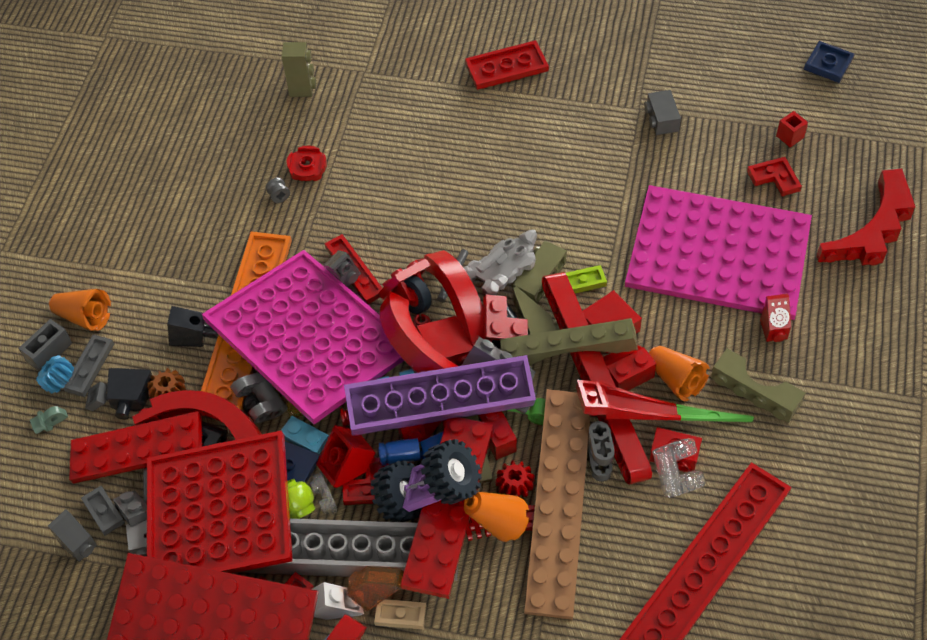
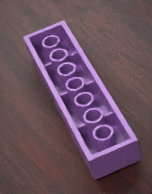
M527 355L344 385L352 436L444 421L455 417L462 418L533 406L536 401Z

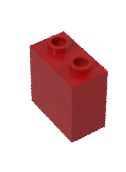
M614 290L583 310L588 325L632 318L636 334L640 332L642 318Z
M457 316L416 327L420 335L431 347L458 366L463 364L473 347Z

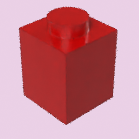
M793 111L779 121L776 137L791 148L804 139L808 122Z

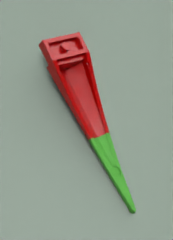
M577 380L576 384L583 413L592 416L600 415L605 419L753 422L754 419L750 415L712 411L666 402L623 390L600 381Z

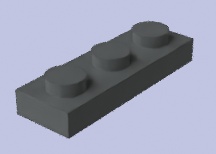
M92 335L74 367L73 376L65 384V392L82 397L86 396L114 346L112 339Z

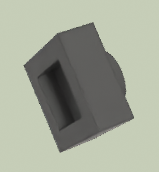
M99 382L88 390L85 409L95 411L106 403L107 384Z

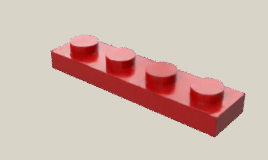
M341 234L326 242L325 248L331 256L338 250L346 252L361 272L358 279L352 285L364 302L368 305L381 298L378 293L382 286L344 235Z

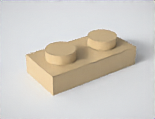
M378 599L374 621L375 626L424 630L426 603Z

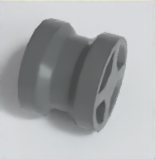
M282 178L271 179L266 184V191L270 194L274 203L284 202L290 196V190L285 186Z

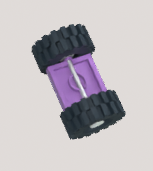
M454 439L429 448L423 455L425 459L422 460L421 465L414 467L413 463L407 464V461L403 460L380 468L373 475L375 479L371 481V486H374V489L370 490L371 495H375V499L372 500L373 504H378L379 506L376 510L379 514L384 513L383 518L385 520L390 519V522H406L420 517L422 507L441 500L442 504L448 503L451 505L473 497L478 492L476 489L480 488L481 485L478 480L482 479V474L478 473V470L481 469L480 464L476 465L475 462L477 460L476 455H471L472 449L470 447L465 448L466 443L462 441L458 443V440Z

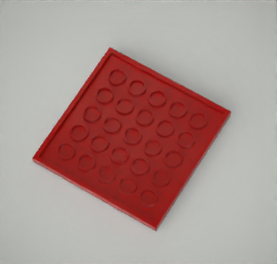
M282 430L147 458V557L227 573H237L292 562L285 438Z

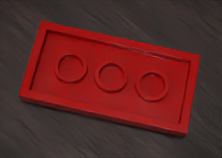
M536 40L465 58V65L477 90L549 71V65Z

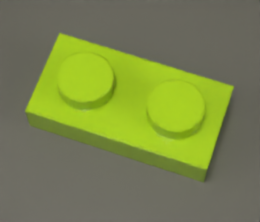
M601 265L566 273L575 294L607 286V280Z

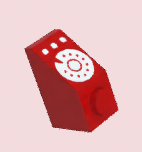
M789 294L766 296L760 318L766 342H781L788 339L791 330Z

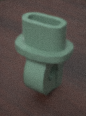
M54 406L47 409L44 413L38 411L37 416L30 419L34 432L38 434L43 430L46 432L52 430L54 425L68 418L65 409Z

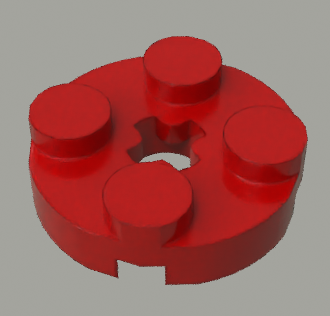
M310 145L301 146L298 148V151L291 152L287 157V168L291 178L300 181L320 180L327 168L325 154L320 152L319 148ZM306 161H310L309 165H303Z

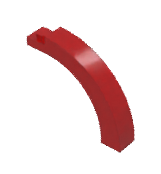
M444 250L424 255V258L417 261L428 260L431 266L426 271L435 276L445 289L463 330L472 346H474L479 337L484 339L483 306L470 277L462 265Z
M390 291L380 306V321L386 337L402 359L417 373L457 367L458 365L438 353L420 335L409 314V300Z
M182 390L156 396L150 399L151 408L142 409L138 414L132 416L134 424L139 425L198 411L202 416L216 419L225 424L235 440L262 435L254 422L233 403L220 396L203 391Z

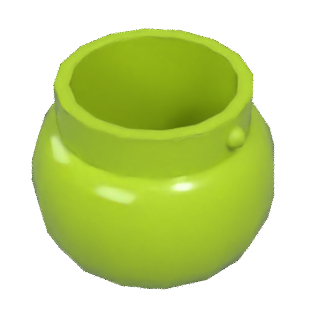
M295 479L287 481L290 519H300L316 509L313 504L314 495L310 486L303 481L296 482Z

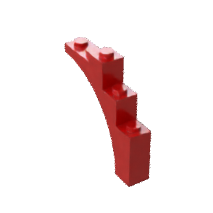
M902 168L882 170L878 180L880 206L874 218L862 229L850 236L836 241L820 243L816 255L818 262L860 259L862 265H878L883 263L887 253L885 243L897 241L902 229L899 221L911 220L915 210V204Z

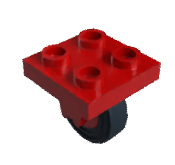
M427 259L420 262L415 260L407 266V269L402 270L399 268L391 274L392 278L382 284L384 287L378 293L382 300L391 291L409 300V311L413 314H421L428 310L432 304V297L421 275L431 266Z

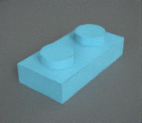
M291 416L281 429L285 440L317 454H320L329 438L328 434L294 416Z

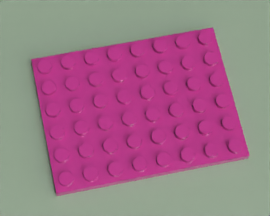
M649 185L625 280V287L761 314L766 296L789 294L791 320H795L812 215Z
M302 250L202 314L203 319L313 424H316L346 402L345 384L381 378L404 361L386 337L381 325L380 315L305 250Z

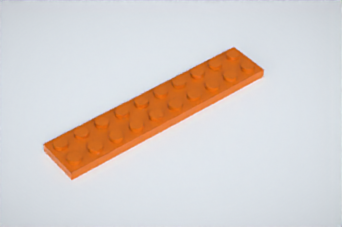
M250 232L231 295L285 262L292 242L291 236ZM219 334L201 391L220 396L233 403L242 411L246 396L236 397L230 386L237 379L253 374L255 368Z

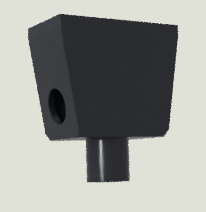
M171 306L167 323L169 346L203 347L205 337L217 339L218 333L205 322L202 312Z
M109 368L107 400L111 408L116 410L115 416L118 419H128L130 410L141 411L144 409L149 397L147 383L151 381L152 373L150 370Z

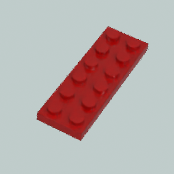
M196 411L71 440L69 480L75 484L147 468V458L202 447V415Z

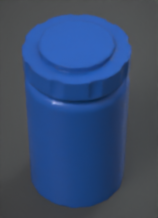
M418 438L386 442L385 444L379 443L378 450L382 466H386L387 463L390 465L403 460L407 462L421 461Z

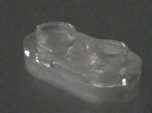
M321 472L313 475V481L309 483L314 495L318 493L321 500L318 503L323 514L328 513L331 516L338 513L335 501Z

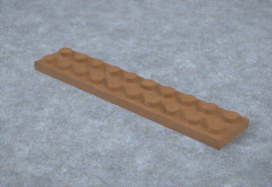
M549 389L546 392L524 614L573 620L590 415L583 413L577 392Z

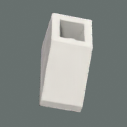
M326 582L312 589L319 591L314 613L316 618L329 620L343 618L345 614L350 617L364 614L362 591Z

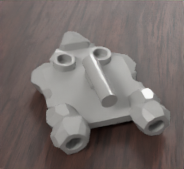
M528 230L520 234L519 238L501 240L494 245L488 256H484L479 261L473 260L463 268L472 282L476 278L484 282L481 289L485 295H497L498 291L504 289L507 283L515 281L516 277L520 276L523 270H532L535 266L536 259L533 251L537 233L535 230Z

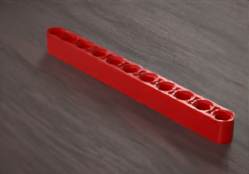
M561 272L543 276L542 288L560 330L588 325L566 273ZM600 351L570 352L581 380L600 381L616 387ZM597 415L598 420L606 423L610 428L614 445V457L625 482L631 485L650 480L652 478V469L631 420L605 419Z

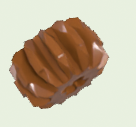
M168 368L163 373L158 370V375H151V381L147 383L150 398L169 392L186 390L183 376L179 375V372L176 370L171 372Z

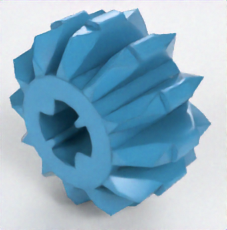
M60 355L53 356L42 366L36 381L45 391L51 394L57 393L61 388L65 387V384L73 376L74 367L66 358Z

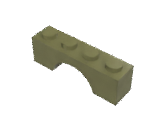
M728 348L713 366L711 379L718 385L729 388L736 395L750 400L755 406L769 411L780 420L789 423L803 403L806 392L788 382L777 386H764L755 382L746 371V359Z

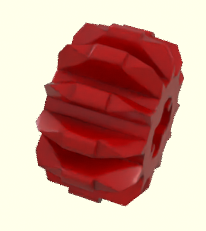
M512 460L510 466L503 463L502 470H498L496 473L498 478L495 480V483L499 487L500 494L506 493V495L518 497L523 495L527 498L528 491L534 489L535 475L531 473L530 466L524 467L523 461L515 465V462Z

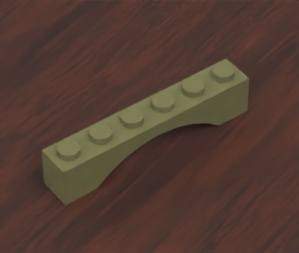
M632 318L500 339L501 351H506L513 357L527 355L529 366L545 358L569 352L604 351L620 353L638 350L636 330Z

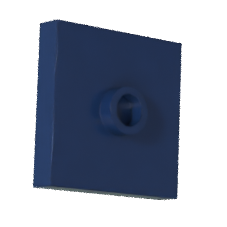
M819 41L807 60L804 70L840 83L853 61L855 53Z
M285 441L287 481L295 479L296 482L303 481L307 483L316 467L320 454Z

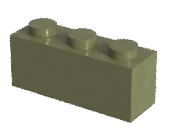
M283 42L281 57L289 96L312 97L313 89H316V77H313L314 65L310 64L312 54L311 50L307 48V42Z
M546 240L534 251L536 261L532 270H523L522 274L517 276L511 287H518L537 304L545 294L542 288V277L559 273L566 264L567 250Z

